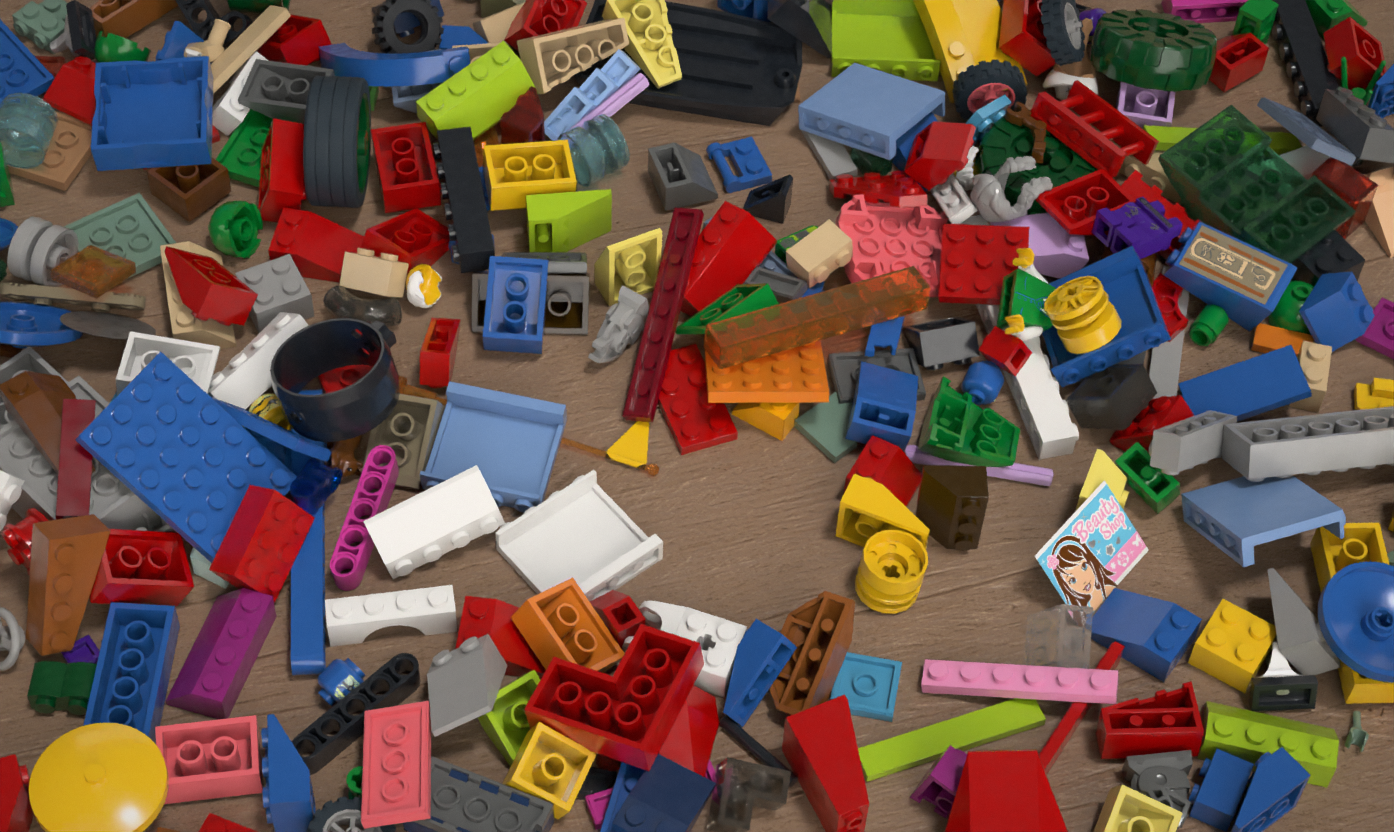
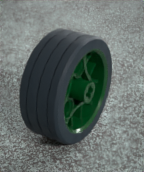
M316 75L312 79L308 90L304 122L303 168L306 196L312 206L359 208L365 200L370 166L371 104L368 83L364 78Z

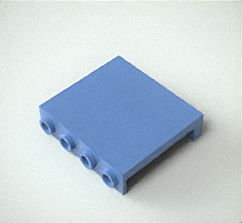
M854 63L798 106L799 129L891 160L896 156V140L930 112L942 117L945 116V91Z
M449 381L446 390L447 404L425 471H420L422 489L427 490L477 465L498 507L502 505L512 507L524 513L530 507H536L541 504L545 498L567 422L566 405Z
M1245 476L1181 494L1184 522L1242 567L1255 564L1254 546L1323 526L1338 538H1344L1346 517L1343 509L1294 476L1291 478L1266 477L1263 481L1259 482L1247 480Z

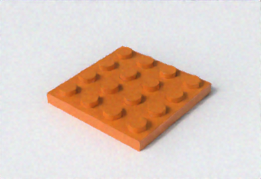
M721 333L704 336L708 403L829 402V387L820 336L810 334L807 344L798 341L799 336H785L779 333H774L770 336H756L750 333L740 336H727Z

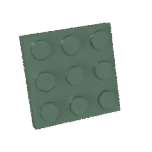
M140 192L64 226L76 233L79 244L78 255L102 290L162 263L160 246L176 243Z

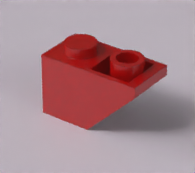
M612 590L589 601L622 650L625 639L629 636H634L640 624L646 625L645 617L629 595Z

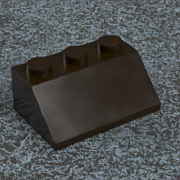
M923 466L915 516L930 529L929 535L946 549L967 551L978 548L989 498L986 466Z

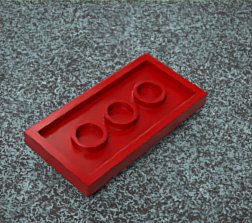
M692 344L671 350L658 405L681 455L737 440L738 431L725 404L708 403L705 362L697 345Z

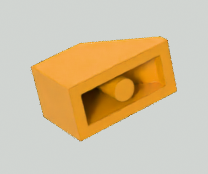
M738 403L733 409L732 415L783 441L794 427V422L799 415L800 403Z

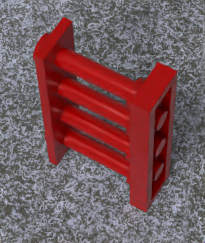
M1078 80L1074 81L1067 98L1061 101H1057L1046 91L1038 93L1030 111L1031 117L1046 123L1047 131L1098 170L1103 168L1112 178L1117 176L1124 159L1128 156L1133 155L1143 164H1148L1159 143L1157 139ZM1069 109L1074 110V111H1075L1076 113H1078L1080 116L1078 117L1075 113H1073V112H1072L1071 110H1069ZM1090 124H1092L1093 126H1095V127H1096L1097 129H1099L1101 132H1098L1096 129H1094L1092 126H1090ZM1112 139L1114 142H1116L1118 145H1120L1121 148H1119L1117 145H1115V144H1114L1113 142H1111L1110 140Z

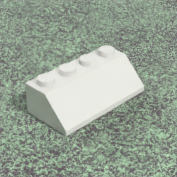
M477 465L363 521L393 579L408 575L415 568L427 562L436 561L443 554L456 548L464 547L470 541L484 534L492 533L498 527L505 524Z

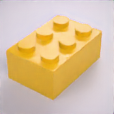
M568 140L487 145L483 148L482 169L490 211L526 208V195L576 192L577 180Z

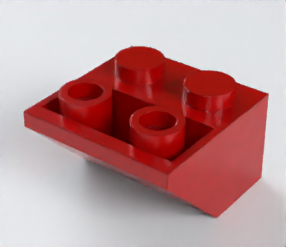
M1252 33L1230 35L1217 41L1215 63L1209 80L1223 92L1230 90L1263 71L1269 47Z
M933 121L915 136L904 172L928 191L938 184H944L952 173L961 171L968 163L967 155L974 143L973 136L976 127L973 124Z
M1181 395L1162 396L1149 400L1140 399L1130 406V411L1123 421L1117 425L1116 431L1109 441L1113 446L1125 452L1138 442L1149 452V445L1153 440L1154 430L1195 415Z

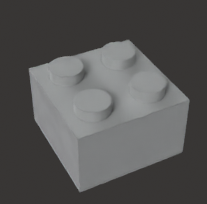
M290 254L235 273L239 280L258 294L249 313L258 333L280 312L300 314L304 320L314 317L312 295Z

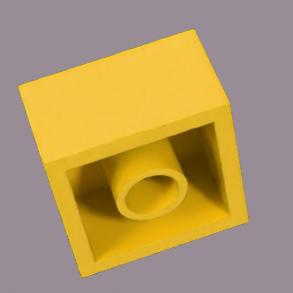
M1222 599L1195 642L1188 663L1233 688L1246 693L1251 684V678H1255L1272 649V642H1275L1277 637L1276 627L1233 603Z
M538 722L528 730L502 784L552 803L554 818L560 819L570 812L597 753L588 750L579 743Z

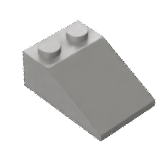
M1274 568L1267 569L1279 651L1303 676L1317 675L1341 668L1340 659L1324 639L1318 618Z
M489 634L478 639L476 636L465 640L459 648L451 652L448 649L443 650L433 657L427 673L431 729L435 737L492 711L508 665Z

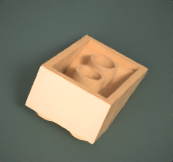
M1394 167L1357 176L1350 195V200L1389 258L1394 257Z

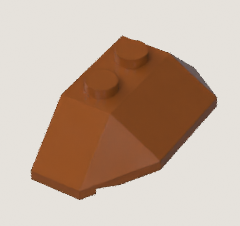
M824 591L818 597L806 602L788 614L781 634L797 646V649L769 688L775 708L778 711L793 715L828 700L852 642L855 611L854 600Z

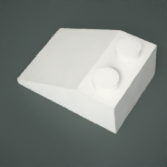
M130 331L116 376L117 396L160 351L208 394L220 346Z

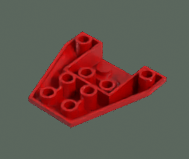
M1037 749L968 751L945 832H1068Z

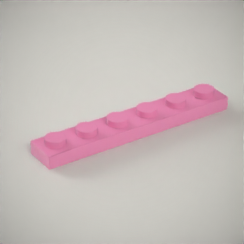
M925 659L921 688L922 693L1116 704L1119 676L1118 670Z

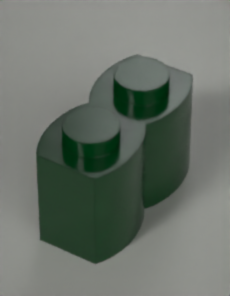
M55 661L36 662L27 695L31 708L44 714L61 710H68L76 715L86 714L97 664L87 662L69 664Z

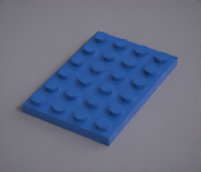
M161 351L75 439L211 563L249 485L274 489L285 496L300 479Z

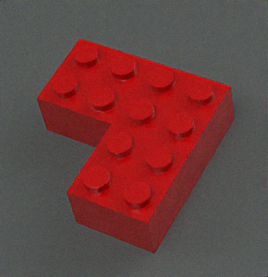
M640 624L613 676L553 656L524 709L529 727L531 729L538 722H541L592 752L650 771L704 666L701 645L699 642Z

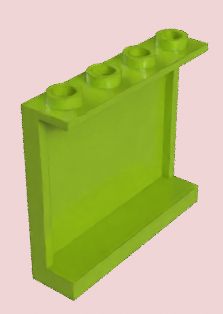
M832 0L831 77H837L852 64L858 63L908 80L938 81L941 60H936L913 0Z

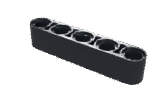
M400 653L394 656L292 740L300 756L307 752L313 753L310 756H301L310 770V775L321 770L364 734V711L397 706L419 688L421 682L418 660L415 656L409 653ZM403 672H410L408 675H400ZM378 692H386L384 695H375ZM354 712H362L359 715H351ZM330 732H337V734L333 736L326 735Z

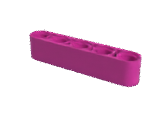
M376 446L368 454L330 560V569L335 585L344 591L353 590L360 585L374 547V542L363 522L367 519L363 520L360 518L365 515H370L369 518L387 510L399 475L395 452L389 446ZM382 463H389L386 466H379ZM373 489H380L375 493H369ZM354 542H361L358 546H350ZM344 569H352L349 573H340Z

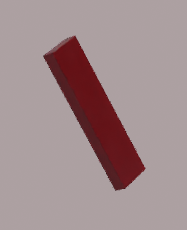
M63 399L56 520L90 514L93 456L75 439L95 419L96 400Z

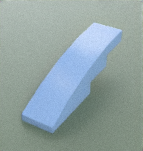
M618 49L602 69L596 68L580 88L574 87L539 128L552 141H555L631 80L641 68L624 51Z

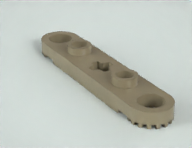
M1 283L0 296L5 298L34 301L36 305L52 306V303L92 306L91 310L98 312H109L110 308L144 310L146 297L137 294L129 296L128 293L115 294L109 291L19 284L18 286V283H15V286H13V283Z

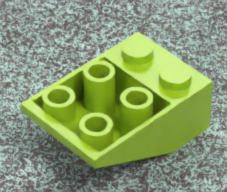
M611 189L526 195L529 252H568L612 230Z

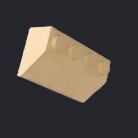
M189 241L161 245L160 250L173 338L220 346V349L236 347L233 324L225 326L215 321V319L209 318L208 321H203L191 315L192 310L182 303L164 251L166 246L212 257L223 266L221 255Z

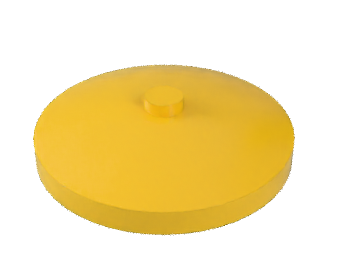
M118 723L89 724L60 736L41 754L30 776L29 800L36 820L45 832H143L157 818L165 803L169 787L168 771L160 749L151 738L141 731Z

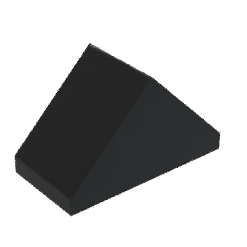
M789 174L751 190L743 209L754 217L783 224L791 205L793 177Z

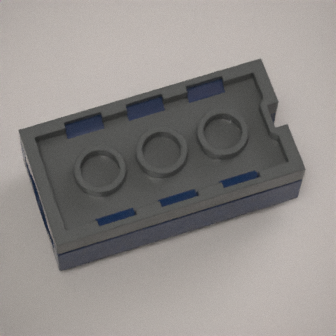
M431 756V818L405 822L403 827L408 832H550L554 824V808L550 802Z

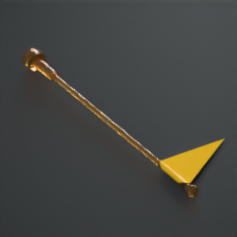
M399 375L400 394L438 400L442 405L446 406L447 400L438 397L437 393L407 384V378ZM637 421L607 451L563 437L560 442L638 469L646 470L651 476L659 473L658 465H647L649 422Z

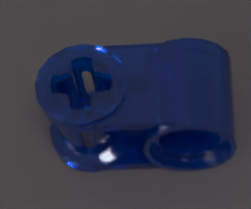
M310 458L304 469L290 485L291 501L312 516L315 515L328 497L338 488L342 479V469L337 467L332 469L321 464L319 459Z

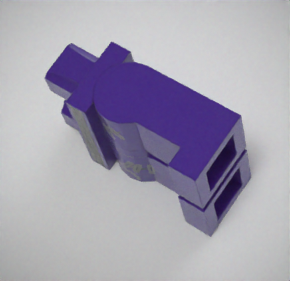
M1144 197L1136 199L1135 203L1129 202L1114 211H1110L1107 207L1097 210L1092 233L1107 247L1111 246L1110 250L1114 254L1121 251L1122 248L1133 246L1139 258L1142 259L1160 250L1169 249L1171 240L1180 235L1182 222L1176 217L1166 219L1164 217V205L1158 200L1149 203Z

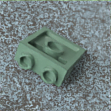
M44 0L38 5L30 1L12 15L15 31L20 36H25L32 40L39 48H44L50 53L55 54L50 48V43L64 33L67 2L64 0Z

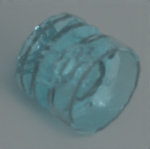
M15 93L2 99L0 104V142L7 165L28 169L43 163L58 124V117L51 105L41 98L31 94Z
M599 114L593 117L592 120L585 121L582 127H574L558 137V140H568L575 173H577V183L582 186H590L603 179L606 174H612L617 169L626 167L629 163L630 154L626 140L617 124L605 114Z

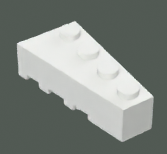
M280 312L240 353L229 361V364L222 371L213 375L208 395L243 409L249 407L272 386L271 362L278 348L293 334L309 326L300 314Z

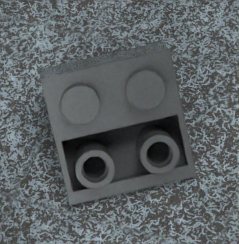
M675 142L648 148V173L665 211L674 209V207H684L718 198V193L699 154Z

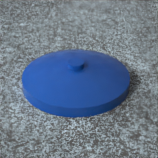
M0 302V344L12 345L15 348L58 345L81 338L83 332L69 328L60 321L61 315L70 313L71 311L27 302Z
M1359 562L1348 565L1338 571L1321 592L1318 601V621L1321 632L1335 655L1352 670L1377 681L1394 683V566L1380 562Z

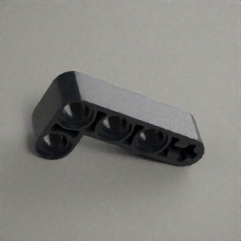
M175 0L196 35L204 41L208 39L215 19L229 23L231 28L223 45L225 50L253 23L249 16L237 11L229 12L220 18L209 0ZM205 10L207 18L204 22L199 23L198 15L201 11ZM241 18L243 26L236 32L234 30V23L237 19Z

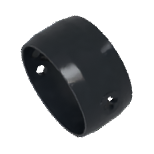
M337 318L312 324L289 337L276 351L271 362L270 372L274 393L281 411L291 427L299 435L307 439L320 442H336L355 438L381 424L394 410L400 395L399 375L390 350L397 342L394 332L390 331L385 323L377 320L371 325L358 319ZM355 329H358L362 334L356 332ZM349 365L373 366L363 378L341 390L320 395L298 394L307 383L327 371Z

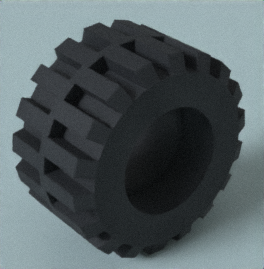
M430 0L384 1V4L376 10L377 15L372 20V23H374L372 34H375L376 37L374 40L375 44L381 47L380 51L386 54L419 53L436 50L435 47L440 45L442 41L440 35L444 33V28H441L442 16L439 17L437 14L438 8L436 6L433 7L430 4L432 2ZM410 12L420 21L421 35L413 44H404L395 35L394 21L400 13Z

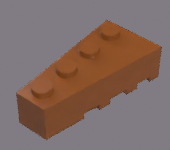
M99 0L90 8L93 13L96 39L99 31H103L106 37L108 33L127 38L156 19L161 18L164 14L176 8L178 4L175 0Z
M94 514L33 523L26 639L41 656L71 651L73 649L111 531Z

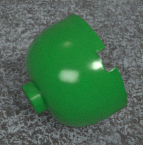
M99 31L94 48L97 63L133 60L147 62L151 50L144 47V50L141 51L142 49L137 48L138 43L112 33H108L106 37L103 31Z
M228 201L217 207L208 225L210 239L214 247L231 257L249 258L253 255L261 242V239H257L258 230H263L262 217L257 206L246 201Z
M1290 281L1274 311L1268 316V323L1271 326L1311 335L1299 310L1314 286L1303 281Z

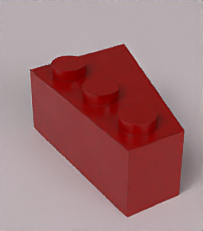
M1192 681L1183 683L1182 688L1166 692L1165 689L1157 691L1155 696L1139 701L1138 698L1101 708L1096 730L1101 759L1126 758V756L1191 750L1192 756H1198L1204 734Z

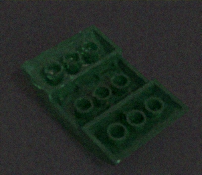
M1233 105L1228 106L1159 156L1158 160L1170 183L1190 210L1204 224L1290 264L1356 213L1351 206L1316 176H1312L1307 180L1269 147L1272 139Z

